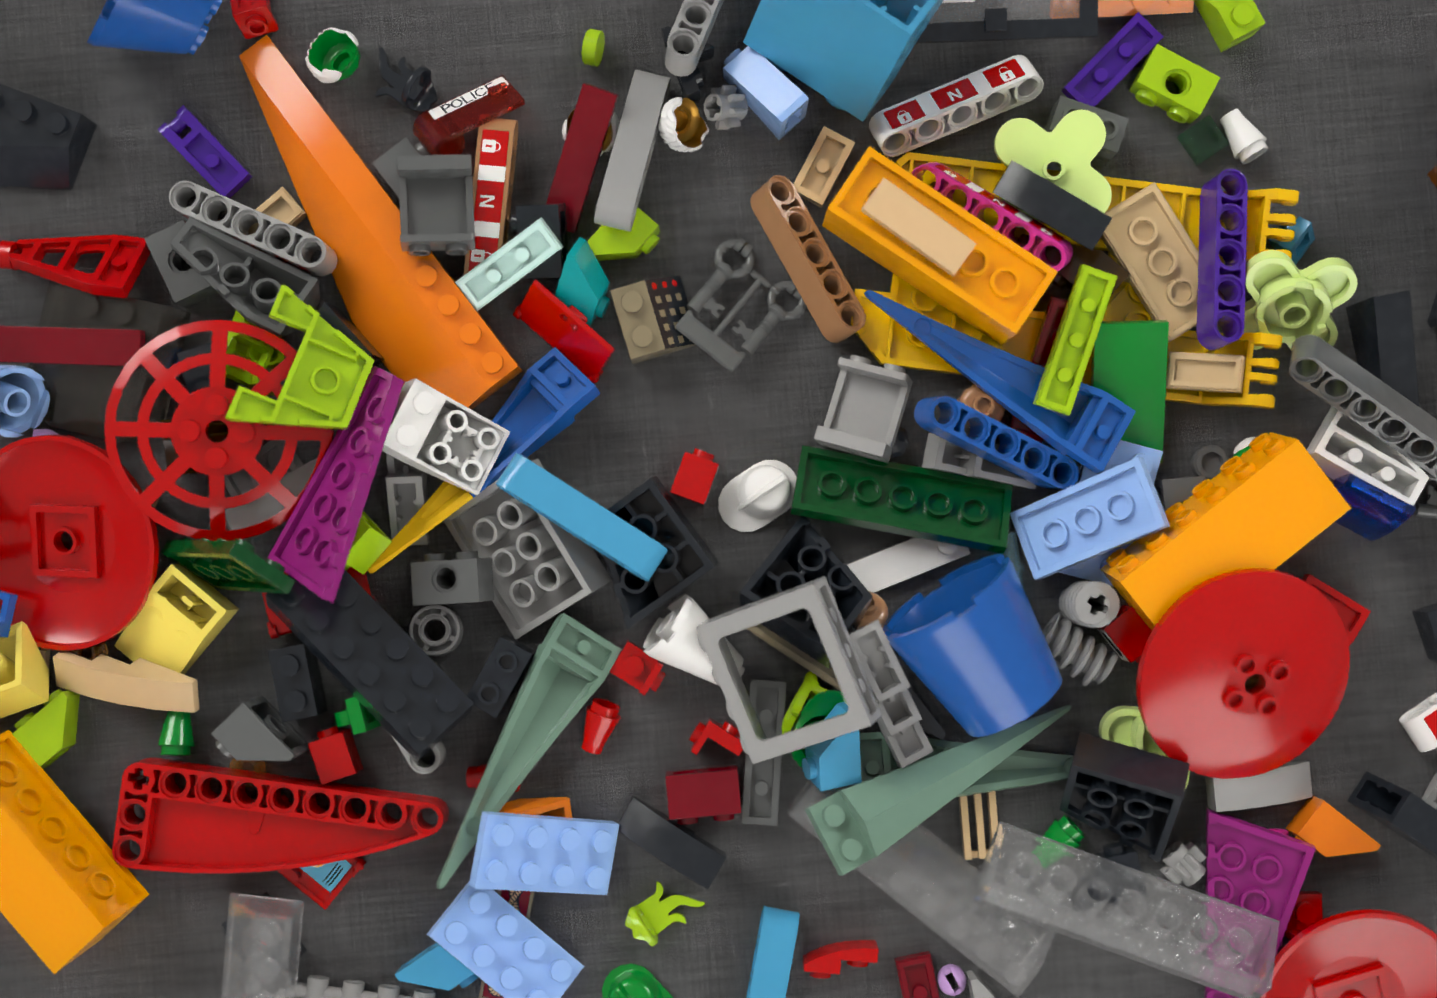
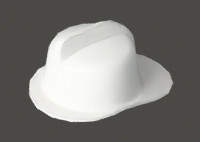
M764 460L754 464L733 478L722 489L719 496L718 510L722 520L730 528L740 532H752L764 527L785 513L792 506L796 483L794 471L787 464L780 461Z

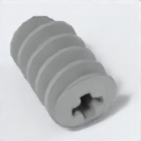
M1077 581L1061 592L1059 609L1063 617L1071 620L1073 624L1091 628L1103 627L1110 624L1116 618L1119 611V598L1116 591L1106 583Z
M1058 612L1042 630L1053 657L1055 658L1058 655L1061 657L1058 668L1063 669L1071 664L1073 665L1070 673L1072 678L1083 672L1085 674L1082 680L1083 686H1087L1093 680L1096 682V685H1099L1114 668L1118 654L1115 652L1106 654V645L1102 643L1095 645V638L1092 635L1083 637V629L1076 626L1071 629L1072 623L1068 618L1059 621L1060 614Z

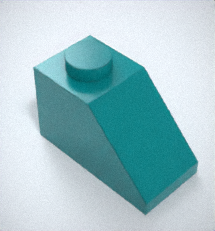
M579 237L567 254L555 296L567 307L575 306L587 317V324L591 326L597 316L603 318L607 311L610 298L606 297L610 282L587 240Z

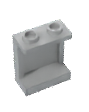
M851 355L850 359L839 357L837 365L840 367V373L824 425L817 426L814 440L824 447L889 463L913 382L909 375L905 373L903 367L885 363L884 368L870 365L871 360L858 355Z

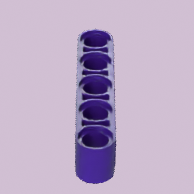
M1236 169L1222 171L1206 182L1201 188L1196 333L1199 343L1209 350H1218L1240 339L1245 326L1248 185L1245 176ZM1220 220L1224 223L1226 229L1222 227ZM1219 255L1223 257L1225 265L1221 262ZM1218 289L1224 295V300L1219 296ZM1217 324L1223 330V336L1219 333Z

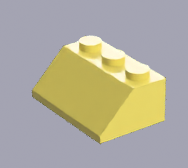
M24 622L11 625L8 637H0V719L49 701V669L27 624Z

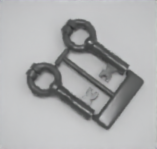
M742 237L739 240L729 239L717 246L714 255L716 271L687 304L689 310L676 324V329L729 371H734L746 355L751 357L779 321L796 319L804 314L807 308L793 281H781L771 286V283L759 273L752 271L755 261L754 247L749 243L746 244L747 241ZM733 247L736 252L739 253L741 251L740 255L746 259V263L742 265L741 269L733 270L729 264L723 262V255L727 252V249ZM750 272L751 276L756 279L714 332L693 316V314L697 315L703 309L710 311V315L717 320L720 316L717 312L723 313L725 307L721 304H716L712 296L726 279L741 278ZM762 284L764 287L770 288L767 297L768 314L755 330L746 328V324L740 319L736 323L739 328L737 329L734 326L731 329L732 333L736 336L740 335L744 341L740 347L741 352H738L721 339L719 335ZM786 289L790 294L794 292L793 296L799 300V304L793 311L786 312L781 305L776 304V296L779 295L781 290Z

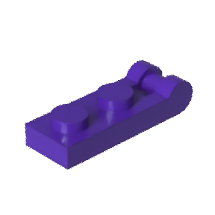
M182 105L176 111L177 116L169 124L164 122L158 128V131L220 195L231 198L253 176L209 132L194 114ZM189 126L192 131L182 139L179 134Z

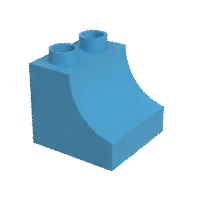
M761 0L743 43L764 56L778 70L790 73L823 95L833 107L847 111L863 122L894 81L911 50L944 0Z

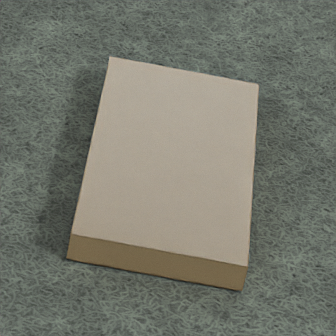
M1154 182L1105 212L1112 220L1102 234L1101 239L1115 261L1130 273L1129 283L1151 319L1167 320L1169 322L1168 342L1197 325L1199 251ZM1218 289L1219 296L1224 300V295Z

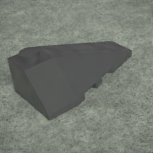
M189 217L170 243L171 248L248 322L274 335L284 337L297 331L293 327L269 318L282 284L294 291V294L307 306L310 305L316 309L320 303L319 282L317 278L192 217Z

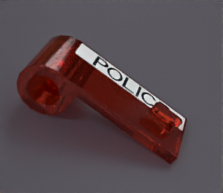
M501 75L421 113L414 122L413 133L430 155H461L465 148L463 134L525 105V101L509 81Z

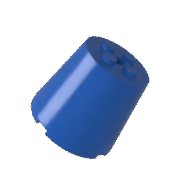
M994 554L980 558L938 579L940 587L925 597L918 592L887 620L883 631L891 647L970 736H988L1026 720L1046 704L1062 684L1061 673L1010 558H1004L1003 554Z

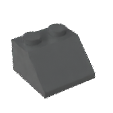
M264 696L243 702L211 733L217 739L215 743L217 748L229 758L234 757L236 760L290 761L309 750L308 742L288 721H281L280 713Z

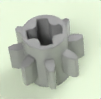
M736 85L712 87V94L708 95L705 99L704 113L707 117L706 119L716 121V130H729L730 127H740V120L744 119L747 114L748 103L745 94H736Z
M1177 841L1164 851L1161 860L1166 865L1160 871L1175 886L1179 885L1181 881L1185 886H1191L1205 874L1206 867L1201 862L1207 856L1191 841L1186 846L1181 841Z

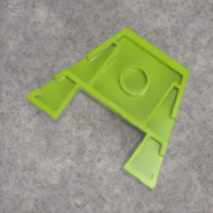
M282 284L269 318L300 330L305 335L278 400H273L239 386L225 419L237 422L346 430L375 360L341 331L334 329L319 316L320 314L310 305L307 306L288 286Z

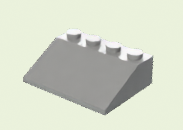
M538 458L532 460L533 463L544 469ZM495 481L443 521L462 552L478 551V558L492 557L494 600L492 602L516 640L611 582L612 579L592 547L496 486L497 481Z

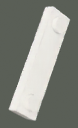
M914 537L846 565L865 588L874 593L969 555L970 552L968 547Z

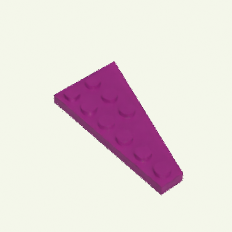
M375 365L367 378L347 429H339L267 558L284 566L287 574L319 597L332 603L335 600L404 381Z
M1206 808L1207 858L1204 998H1256L1262 978L1276 957L1316 848L1313 844L1220 812H1215Z

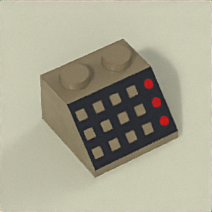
M680 276L643 280L610 290L633 364L696 345L676 329V324L689 310L687 308L688 300Z

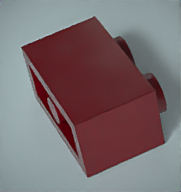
M737 765L666 771L669 820L677 819V823L680 825L698 823L699 817L713 816L714 821H728L735 819L734 814L742 813Z

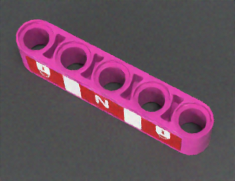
M929 162L916 167L911 172L913 176L923 182L924 172L926 170L931 171L936 177V185L933 189L953 202V194L956 189L965 192L967 203L962 208L986 223L984 219L985 209L988 207L994 209L998 215V222L996 226H989L1056 271L1061 270L1071 261L1073 248L1065 237L938 162ZM1021 226L1028 231L1030 235L1028 244H1020L1015 239L1014 232L1016 227ZM1052 245L1060 250V263H1052L1047 259L1045 255L1047 246Z

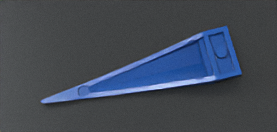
M872 290L864 292L870 301L1063 456L1068 455L1096 474L1104 471L1136 412L1134 409L1106 391L1082 382L1070 416L1034 405L1033 401L1045 369L1044 367L950 328Z

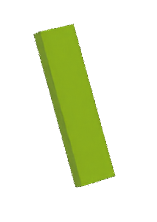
M1085 264L1079 266L1033 401L1034 405L1070 416L1117 279L1116 275Z

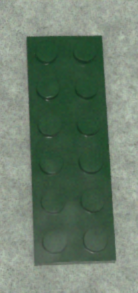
M802 445L790 514L1004 554L1008 541L1013 485L890 461L889 463H884L858 455Z

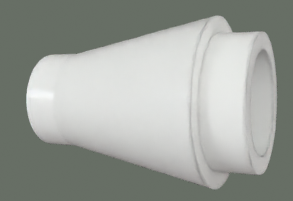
M1239 109L1230 111L1220 119L1234 158L1240 159L1242 164L1252 162L1268 150V146L1265 143L1267 138L1242 115Z

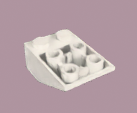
M415 378L405 382L402 387L382 451L412 467L477 496L510 431Z

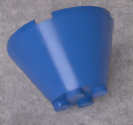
M107 0L87 43L96 47L187 54L188 52L194 55L209 30V27L203 23L208 25L212 16H215L222 0Z

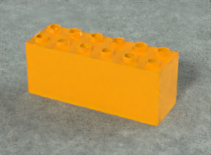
M870 146L827 208L822 224L824 228L1000 345L1017 334L1058 272ZM883 178H886L977 243L954 276L948 274L861 211Z
M1272 432L1257 436L1250 442L1249 450L1240 457L1235 456L1227 460L1220 467L1221 472L1211 480L1206 479L1197 484L1191 491L1193 495L1183 503L1173 504L1165 511L1170 524L1169 527L1135 540L1126 549L1120 548L1108 556L1106 559L1107 564L1100 570L1128 605L1134 608L1151 631L1171 605L1195 586L1210 578L1235 570L1249 568L1275 570L1351 509L1298 439Z
M7 730L0 734V912L51 972L56 974L100 941L150 894L128 868L120 866L114 860L112 849L42 767L29 755L12 735V732Z

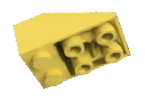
M171 564L152 586L142 611L124 629L114 646L133 662L142 658L185 674L239 608L213 586L179 564Z

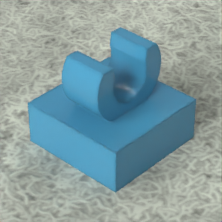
M1300 216L1296 219V225L1280 226V229L1295 231L1294 240L1281 242L1276 239H1268L1269 244L1274 249L1291 251L1292 261L1295 265L1315 240L1312 223Z

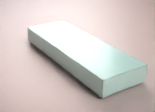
M541 217L455 283L475 310L478 311L564 246Z

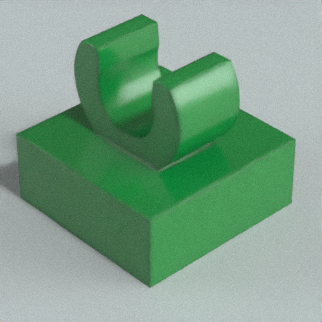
M355 697L345 699L347 709L334 713L337 727L351 724L354 735L382 726Z

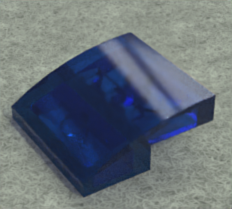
M1351 473L1335 478L1333 482L1335 488L1351 507L1350 510L1335 522L1370 541L1382 538L1394 531L1411 517L1416 507Z

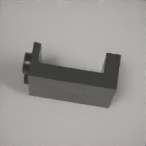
M471 154L397 156L401 224L400 244L402 252L409 251V255L427 256L431 254V251H446L448 255H465L468 253V250H475Z

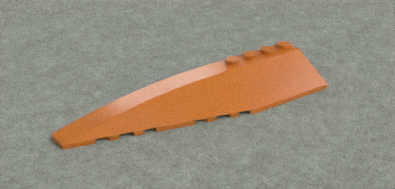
M265 35L241 53L239 58L314 234L330 246L337 255V265L331 274L353 324L384 358L382 362L391 374L403 380L404 384L416 378L467 408L474 409L523 370L480 313L475 310L432 251L427 256L409 255V251L402 252L400 244V208L269 36Z

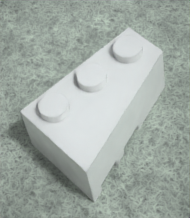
M1331 406L1307 448L1308 453L1325 475L1394 515L1413 508L1429 479V476L1417 464L1333 406Z

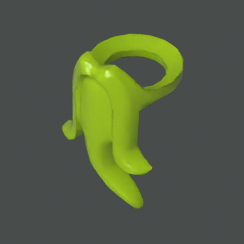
M811 671L805 674L803 683L783 718L781 725L782 734L791 731L806 700H810L818 693L827 691V689L819 685L817 675Z
M657 881L655 893L628 910L625 926L632 929L635 939L647 941L653 947L658 943V934L675 921L687 923L683 914L676 912L669 915L668 913L679 905L701 907L705 903L689 896L678 894L659 901L663 895V886Z

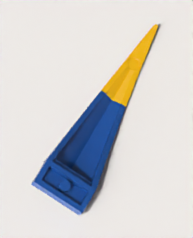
M556 347L527 370L512 394L493 418L492 422L507 429L510 433L480 492L500 478L515 453L525 458L530 456L575 422L574 416L601 394L597 387ZM444 481L420 510L391 540L392 543L367 571L370 574L376 572L476 495Z

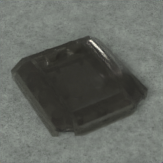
M49 280L38 327L144 330L146 345L160 334L177 326L189 324L191 313L130 297L125 299L93 295ZM186 336L179 337L153 352L167 369L178 363L177 352L183 350ZM29 363L28 368L42 375L45 380L43 381L45 390H48L50 394L48 412L43 421L51 427L105 439L104 425L107 403L113 385L124 366ZM138 367L133 372L123 389L117 407L116 421H138V413L142 401L150 386L156 380L144 367ZM165 389L160 392L153 405L149 422L166 420L171 395ZM116 436V442L120 443L136 441L137 437Z

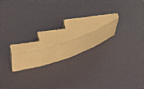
M61 651L53 656L57 687L87 697L126 706L195 713L199 710L197 679L148 660L139 658L133 663L127 664L104 654L89 660L68 651Z

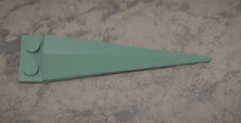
M565 613L558 614L543 643L538 645L437 881L438 889L443 888L476 844L482 811L499 812L543 754L605 681L622 650Z
M1065 705L1015 724L1000 732L983 736L909 764L904 768H898L834 792L805 808L804 810L838 875H845L872 858L879 856L1067 713L1071 706Z
M882 732L859 733L861 782L900 768L897 766ZM927 738L933 752L917 761L965 743ZM1017 750L956 797L1067 780L1073 755Z

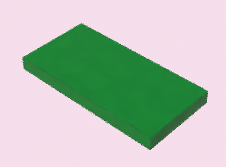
M1167 320L1102 321L1092 350L1091 386L1106 391L1136 411L1121 440L1163 451L1169 322Z

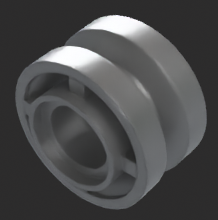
M429 605L420 609L414 615L410 623L409 634L411 639L427 655L443 656L454 651L460 644L463 637V624L460 617L453 610L441 605ZM440 620L445 625V635L440 640L433 641L428 635V627L432 622Z

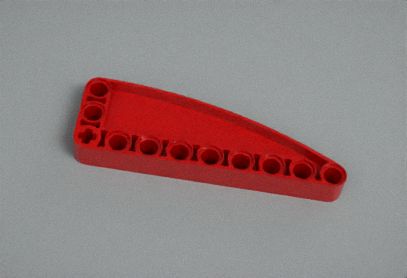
M149 757L129 765L122 775L112 856L120 866L126 868L163 872L228 874L294 869L356 858L425 838L437 833L447 822L449 808L445 801L434 796L334 782L321 785L320 780ZM176 773H180L185 777V789H181L176 785ZM211 778H216L220 781L222 785L221 794L212 791L210 787ZM246 783H252L256 786L258 790L257 799H252L247 795L245 791ZM282 788L292 791L294 795L293 804L285 803L282 800ZM317 793H323L328 796L330 800L329 809H323L317 804ZM352 798H359L364 801L366 805L365 814H359L353 810L351 805ZM388 803H395L400 806L402 810L401 819H394L388 814ZM135 804H139L144 808V820L136 816L134 811ZM424 808H431L436 811L438 815V822L436 824H430L424 820L422 816ZM130 840L136 841L139 844V855L131 851Z

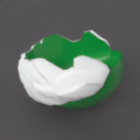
M332 27L324 29L323 33H319L318 38L310 43V49L307 50L308 56L305 58L307 67L313 73V76L322 83H334L351 77L358 69L361 58L357 47L359 45L357 38L349 31Z

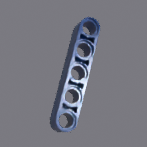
M948 396L926 397L921 399L915 406V420L923 429L1039 487L1066 489L1075 485L1078 480V466L1070 457L1063 456L1060 452ZM936 405L940 409V418L938 421H936L934 417V409ZM967 421L970 424V433L968 434V436L966 435L964 430L965 423ZM997 436L1000 442L998 450H996L994 444ZM1026 451H1027L1028 456H1029V460H1028L1027 465L1025 464V461H1024V456H1025ZM1055 467L1057 468L1058 472L1056 479L1054 478L1053 474Z

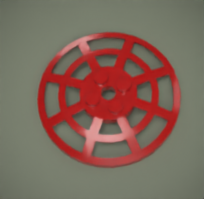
M228 320L196 321L177 326L156 336L139 349L124 366L113 385L106 407L104 425L106 451L113 473L123 491L137 508L156 523L175 533L195 539L205 538L210 541H217L218 538L227 541L249 538L263 534L287 521L333 441L334 429L264 425L263 423L237 422L225 419L237 391L226 387V365L246 370L257 376L260 381L251 391L267 396L272 391L278 400L283 388L281 382L287 378L298 351L285 340L265 329L243 322ZM212 331L211 353L186 358L168 369L153 354L161 346L179 337L197 332ZM228 332L241 333L259 339L279 350L286 358L269 372L249 359L227 354ZM142 364L156 380L150 386L142 401L138 413V421H116L117 407L123 389L133 372ZM210 365V387L199 389L190 394L176 379L178 375L192 368ZM165 389L179 404L174 412L171 423L149 422L153 405L160 392ZM215 420L224 422L228 427V436L222 442H215L208 435V427ZM116 436L137 437L142 459L155 479L141 494L133 487L122 467L116 446ZM149 437L171 438L173 447L179 457L164 471L160 468L153 455ZM264 440H286L281 459L275 470L270 473L255 458L258 456ZM297 441H321L313 473L303 490L295 497L280 483V480L285 476L292 464L297 449ZM189 468L209 475V497L191 493L178 486L175 482ZM244 469L259 483L256 488L244 494L225 497V475H230ZM165 491H168L171 495L186 503L201 508H210V530L197 529L178 523L161 514L151 505ZM268 492L285 507L276 515L258 524L241 529L226 530L225 509L249 504L263 497Z

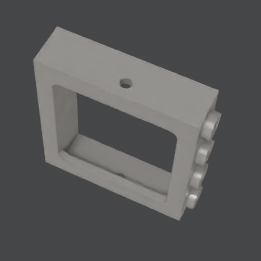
M825 576L712 617L696 627L699 645L709 657L714 681L723 691L726 698L728 715L737 725L740 732L742 749L746 754H749L752 764L872 726L882 715ZM806 609L810 612L848 705V712L766 739L725 636L796 610Z

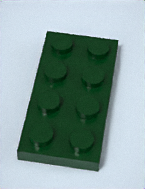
M184 538V540H168L161 551L162 554L218 590L288 594L295 583V580L284 574L286 570L284 566L271 559H262L255 554L257 549L242 539H235V541H227L218 538L217 541H210L205 538L200 540Z

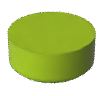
M589 29L585 33L581 53L582 61L585 65L595 67L600 65L605 44L603 31Z

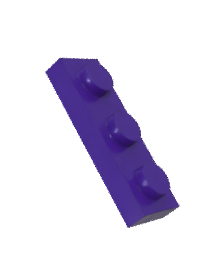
M1138 12L1061 92L1067 98L1095 107L1164 36Z

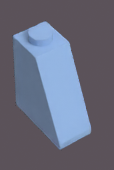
M747 46L743 51L740 48L734 50L725 59L724 64L726 66L723 67V78L729 85H736L737 94H745L748 106L778 140L805 118L809 98L764 56Z

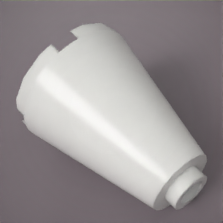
M684 593L667 607L671 612L664 619L661 617L657 619L643 644V648L646 649L644 653L649 657L716 684L712 675V665L709 657L699 645L696 628L710 618L693 598ZM725 637L739 674L742 676L745 670L742 667L744 659Z

